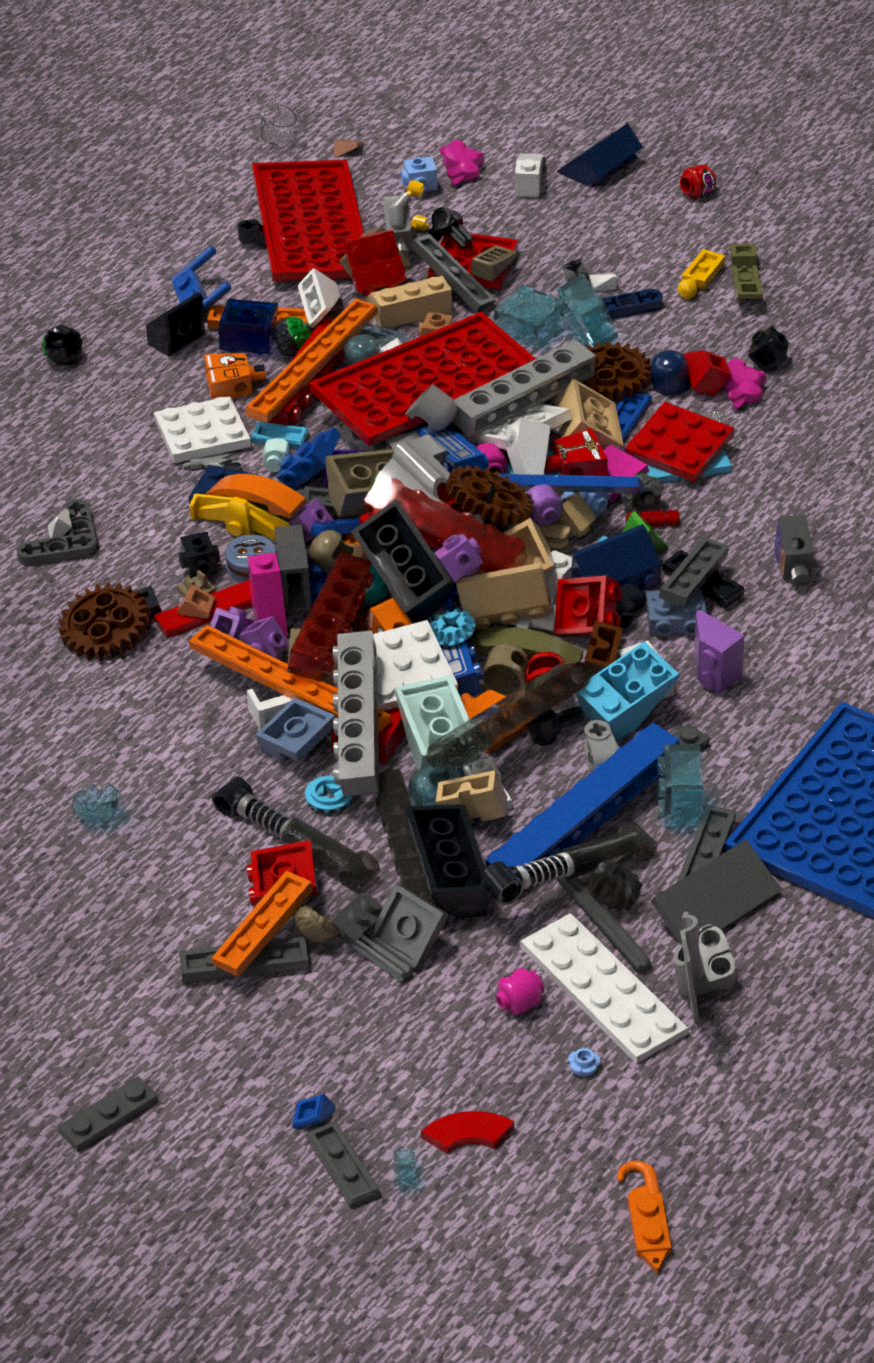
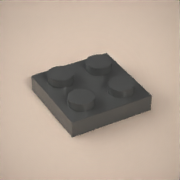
M395 884L369 937L412 968L419 970L429 955L449 914L403 885Z

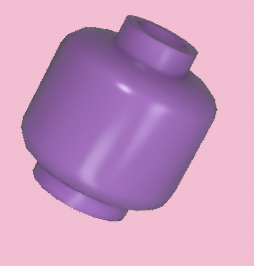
M537 485L530 488L527 493L531 494L530 499L534 500L533 506H535L530 518L538 525H549L558 520L564 508L562 500L553 487Z

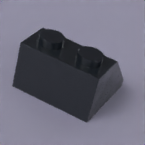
M199 292L147 324L148 345L169 357L205 334L202 294Z

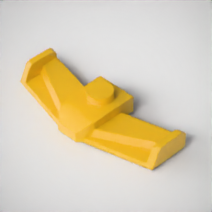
M194 494L189 505L191 520L199 518L225 521L226 531L234 536L254 535L256 531L275 541L274 527L290 526L289 522L270 514L248 500L236 496L225 497Z

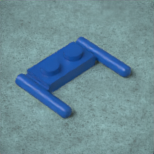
M209 246L171 279L180 303L199 292L202 294L203 311L206 312L231 290V285L228 282H224L209 296H206L199 276L195 272L216 254L215 247Z

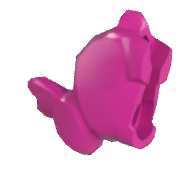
M454 140L448 146L440 147L439 152L443 156V164L448 170L447 176L451 179L453 186L460 184L462 181L478 178L481 173L479 168L483 166L485 161L484 154L481 151L466 147V144L461 140Z
M731 359L727 363L731 376L725 382L723 388L728 392L727 397L732 401L733 408L739 409L745 403L760 401L764 395L762 387L767 381L765 372L746 366L745 362L741 359Z

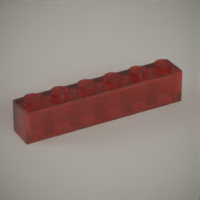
M381 475L364 499L366 512L369 516H373L392 501L398 499L426 542L437 549L442 548L443 543L453 535L459 536L463 533L468 540L473 537L483 551L478 554L483 561L479 569L487 573L523 566L528 558L526 545L519 537L515 535L508 536L500 532L492 524L487 523L485 525L477 521L469 513H460L452 509L444 501L437 502L429 498L421 490H412L404 486L398 479H389Z

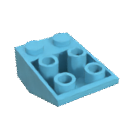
M644 641L576 687L575 693L583 712L592 721L601 720L608 723L615 741H618L642 724L680 678V675Z

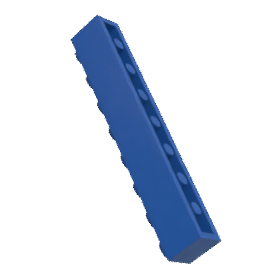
M652 722L644 730H640L626 745L619 747L604 763L597 765L587 777L576 782L571 790L562 797L557 798L548 809L540 815H536L526 827L514 833L504 845L492 851L488 858L485 859L486 868L498 861L504 862L507 866H521L522 864L535 862L549 856H555L558 853H569L680 760V739Z

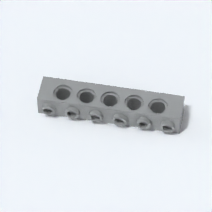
M575 339L455 399L457 413L452 422L472 438L561 393L572 379L581 383L595 376L596 355Z
M373 631L337 634L338 646H333L334 663L338 664V670H333L335 688L338 687V694H333L335 712L338 711V718H333L335 736H338V742L333 743L335 760H338V767H334L333 770L335 785L341 786L343 796L379 793L376 642Z

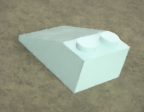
M451 675L395 687L394 692L411 755L420 777L461 768L464 764L477 760L479 741Z

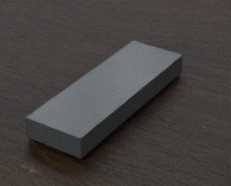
M336 1121L306 1133L307 1141L350 1209L381 1196V1190Z

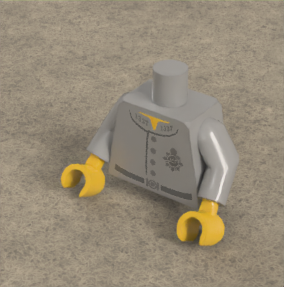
M416 180L409 182L406 193L403 192L399 196L383 197L386 230L392 229L394 231L396 244L405 257L409 255V251L413 250L410 248L413 237L416 235V230L425 232L429 227V224L426 223L428 218L420 215H415L411 223L409 203L412 201L411 196L414 195L420 198L424 192V184Z

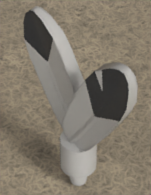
M234 451L205 456L202 459H191L189 463L183 464V468L195 470L213 465L239 470L241 464L235 460L226 459L234 453Z

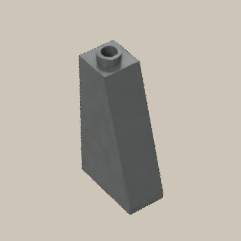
M302 524L274 527L285 613L311 611L309 567Z

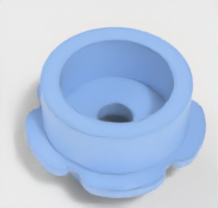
M581 1048L569 1055L568 1062L570 1063V1069L576 1075L587 1077L596 1072L597 1066L600 1065V1057L597 1053H593L591 1049Z

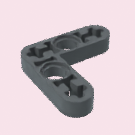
M81 499L67 502L65 508L69 511L72 528L68 531L69 535L27 541L17 547L19 563L25 566H34L86 558L94 555L97 551V543L88 503ZM79 510L81 516L76 517L75 511ZM78 527H86V528H87V529L82 530V531H76V530H75V529L78 528ZM56 548L63 549L60 552H51V550Z

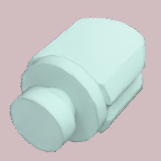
M279 438L266 441L262 461L269 471L278 472L281 469L279 466L280 462L285 456L290 454L288 441Z

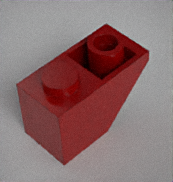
M705 350L684 353L683 355L688 362L687 374L693 390L699 394L715 397L731 376L726 358Z

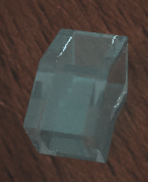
M415 1150L394 1151L396 1186L417 1185Z

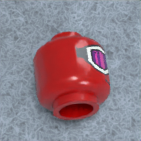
M700 164L689 167L681 175L680 188L690 198L709 195L715 189L716 175L707 165Z

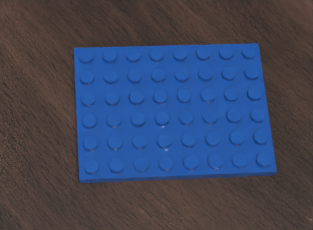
M841 702L726 840L724 852L747 839L769 872L873 918L874 714Z

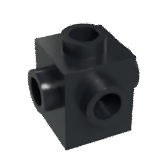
M773 326L764 331L759 330L751 338L752 343L748 357L762 371L767 372L785 360L789 342Z
M207 532L180 537L182 552L178 553L179 562L182 569H187L190 578L197 576L198 570L205 575L217 573L216 562L220 561L218 546L212 545Z

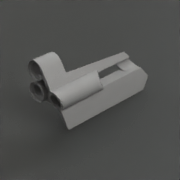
M429 434L410 442L401 441L396 446L390 461L375 478L376 481L395 499H398L401 505L442 543L453 535L459 536L462 533L468 540L473 537L477 543H480L485 525V520L481 519V515H471L470 510L469 520L466 524L438 498L437 487L439 484L443 483L447 487L446 482L450 473L441 464L445 461L447 455L450 456V453Z
M684 911L682 916L683 930H680L682 944L676 949L673 959L678 990L681 994L690 998L694 1021L699 1022L696 997L717 989L727 990L732 988L737 979L735 961L721 929L712 926V924L705 925L699 929L697 918ZM709 941L718 943L714 947L705 946V943ZM720 968L729 970L727 973L722 975L715 973V971Z

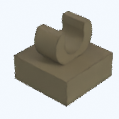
M200 570L197 571V576L193 578L187 576L184 578V583L177 586V592L183 598L191 584L209 594L216 592V588L208 582L207 576Z

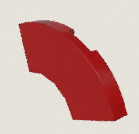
M484 1111L458 1112L444 1116L426 1126L421 1131V1138L446 1154L457 1147L467 1144H482L495 1149L514 1129V1121L507 1117Z

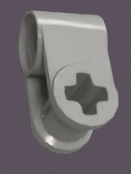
M593 720L586 724L584 728L587 740L584 744V752L588 759L589 767L593 768V770L597 765L609 759L619 748L611 727L608 723L601 720Z

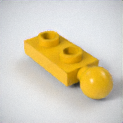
M702 249L682 274V281L678 285L679 295L684 299H691L696 295L698 288L704 290L724 266L726 255Z

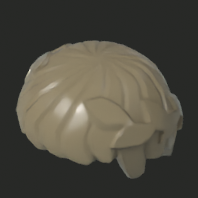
M303 901L293 914V922L296 924L297 930L313 943L324 944L332 942L337 937L340 928L329 917H326L324 913L304 905L306 901Z

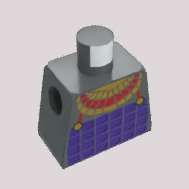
M806 514L778 517L774 552L782 578H792L793 583L796 585H804L810 580L813 562V547ZM795 539L796 546L792 547L791 541Z

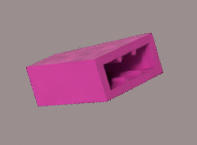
M276 553L248 556L251 605L255 621L274 616L285 637L288 639L281 574Z

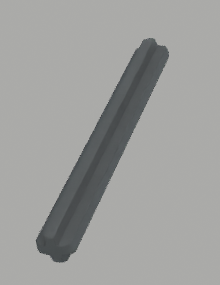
M575 873L568 877H557V881L638 973H644L651 968L652 963L648 955Z

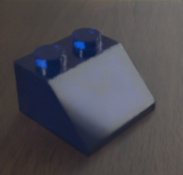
M228 298L219 320V350H227L230 353L270 354L274 343L271 334L277 322L278 303Z

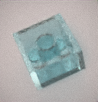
M583 274L556 289L560 297L557 303L564 314L567 313L564 319L571 331L576 329L575 335L582 345L587 344L595 348L597 342L604 346L607 341L611 342L618 338L605 304Z
M521 285L494 309V323L516 342L537 350L565 324V301L531 287Z
M700 744L664 745L663 757H658L657 762L658 775H663V778L657 779V797H663V800H658V818H664V829H697L702 817L703 796Z

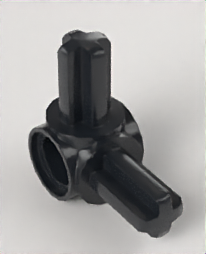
M439 207L434 210L431 218L433 227L426 235L430 234L437 242L443 236H453L463 248L472 245L474 238L463 227V218L459 212L445 207Z
M530 698L524 699V703H522L528 707L525 724L530 731L531 739L540 746L554 743L557 740V735L561 734L562 728L580 723L585 719L580 706L555 713L551 708L539 707Z

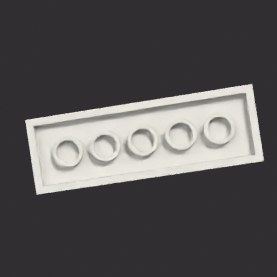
M571 913L520 940V948L636 1064L688 1035V1027Z

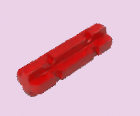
M676 509L667 510V513H663V510L641 511V514H639L652 527H661L667 523L668 526H677L680 522L679 512ZM632 512L626 513V523Z

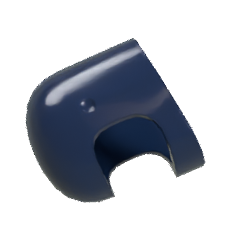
M665 350L653 358L651 362V383L653 389L659 394L667 396L679 395L691 387L687 374L688 362L683 354L675 350Z

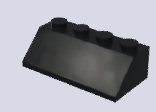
M395 499L353 529L351 533L404 613L413 623L425 621L440 610L454 582L399 500Z
M465 805L405 806V815L431 897L456 918L486 917L491 894L480 883L481 875L486 868Z

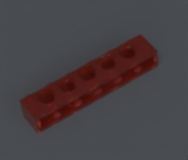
M342 552L339 553L291 648L288 673L321 682L325 672H331L334 664L333 646H338L337 634L349 633L351 622H355L358 614V605H363L367 593L366 589L370 590L375 574L370 573L372 567L370 560Z

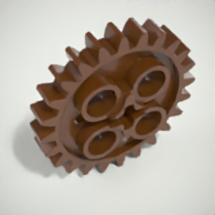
M609 341L606 342L605 346L598 342L595 348L589 345L586 346L588 350L596 355L595 376L581 382L582 384L611 401L617 397L620 401H623L624 396L633 398V392L641 394L642 388H648V383L651 382L650 358H646L645 352L639 353L638 347L630 349V344L621 347L620 342L611 345Z
M468 465L465 468L458 466L457 469L452 470L446 482V490L449 491L448 496L455 498L454 503L462 504V509L471 510V515H481L482 520L490 519L493 524L496 521H499L503 526H506L507 522L512 526H515L516 523L520 524L530 518L535 507L533 506L534 500L530 499L531 494L525 493V488L518 487V482H510L508 476L501 477L499 472L491 473L488 468L481 470L478 466H475L474 469ZM491 487H493L494 493L491 497L490 503L488 504L486 503V499L488 497Z
M108 582L104 589H101L99 584H96L95 591L91 592L86 588V595L76 594L77 601H68L69 610H62L63 618L58 619L60 624L58 630L63 644L67 645L70 652L75 651L78 657L85 654L87 660L92 659L96 655L98 661H101L104 655H108L110 660L113 659L115 652H118L121 656L124 655L123 648L125 647L131 650L134 649L132 642H141L140 634L148 632L146 625L150 624L148 618L150 612L144 597L140 596L138 590L133 592L131 586L123 589L121 583L112 588L110 582Z

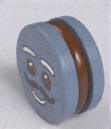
M244 535L232 540L225 549L226 571L228 575L239 582L249 580L248 556L276 553L274 543L260 535Z

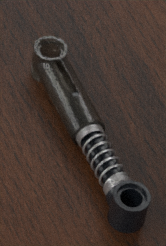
M233 777L212 795V802L219 812L229 818L236 814L247 820L250 819L251 822L257 823L259 827H263L264 830H269L271 834H275L276 837L282 840L284 845L311 840L314 862L338 876L341 884L353 892L360 891L380 873V866L372 854L365 850L355 852L299 818L288 819L286 814H281V811L275 812L274 807L269 808V804H263L262 800H258L254 796L251 786L241 777Z
M630 822L625 824L615 834L561 849L555 856H549L535 862H529L521 866H507L501 861L494 862L483 871L480 883L500 904L509 905L517 900L523 890L528 889L530 885L535 887L537 883L540 885L543 882L548 883L550 879L555 881L557 877L572 879L628 861L640 864L652 858L657 850V842L638 823Z

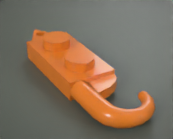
M630 1161L620 1167L617 1173L618 1182H623L625 1174L629 1171H639L644 1175L646 1186L635 1188L628 1194V1208L636 1255L641 1257L658 1274L667 1255L671 1254V1242L658 1176L655 1169L648 1163Z

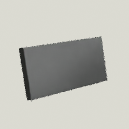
M746 839L658 894L650 902L681 945L680 930H683L682 916L684 911L697 918L699 929L705 925L712 924V926L722 930L778 894L782 889Z

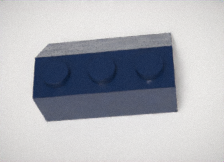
M627 123L558 169L557 173L586 186L592 182L598 185L608 178L607 172L612 175L623 168L621 165L623 161L625 164H628L637 158L636 152L642 149L643 146Z
M643 524L572 553V578L606 575L618 580L621 589L632 584L641 591L652 589L660 584L661 563L648 531Z

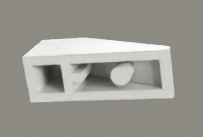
M544 154L519 155L515 169V196L539 197Z
M315 268L297 285L309 326L312 328L330 311L340 297L337 284Z
M520 418L508 427L506 432V441H508L507 453L514 474L544 475L551 426Z

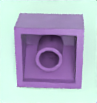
M698 610L696 612L694 644L697 680L703 687L721 694L742 677L745 635L702 610Z

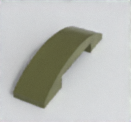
M730 244L731 269L736 299H763L762 284L759 281L755 244Z
M518 627L480 629L472 633V641L468 642V645L473 644L476 655L488 657L489 652L496 645L501 643H512L521 647L528 658H532L540 652H554L564 659L567 671L575 673L583 655L582 650L560 638Z

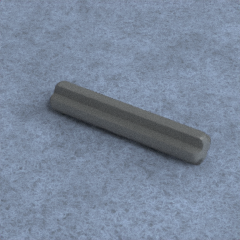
M339 930L338 937L398 981L405 982L412 976V967L367 934H364L355 942L344 931Z

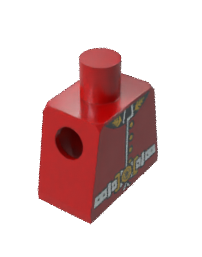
M587 429L556 439L553 442V455L546 457L544 474L558 471L559 475L608 476V459L593 429Z

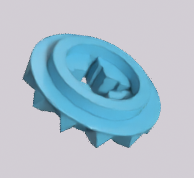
M456 608L453 612L446 610V614L436 615V621L431 622L430 626L439 645L452 646L464 642L472 635L475 629V621L468 610L462 612L459 608ZM448 625H457V628L452 626L447 627Z
M334 776L316 778L308 784L305 790L307 805L313 806L315 812L323 809L328 814L330 810L334 809L339 813L341 807H349L350 800L353 799V796H343L341 786L335 785ZM324 790L330 795H334V798L324 796Z

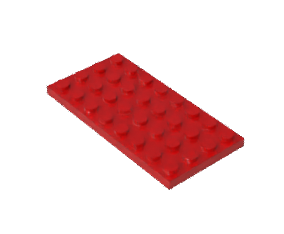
M347 160L252 163L253 180L272 281L303 280L313 268L331 280L351 278L339 262L346 254L343 242L359 238L364 233Z
M478 312L309 382V389L368 446H371L426 422L421 417L415 416L411 419L405 414L409 407L431 384H434L455 400L536 358L483 312Z

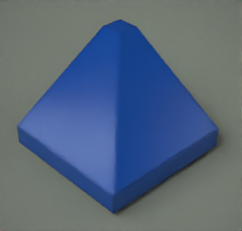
M325 1094L298 1101L292 1128L300 1129L320 1123L335 1111L336 1106Z

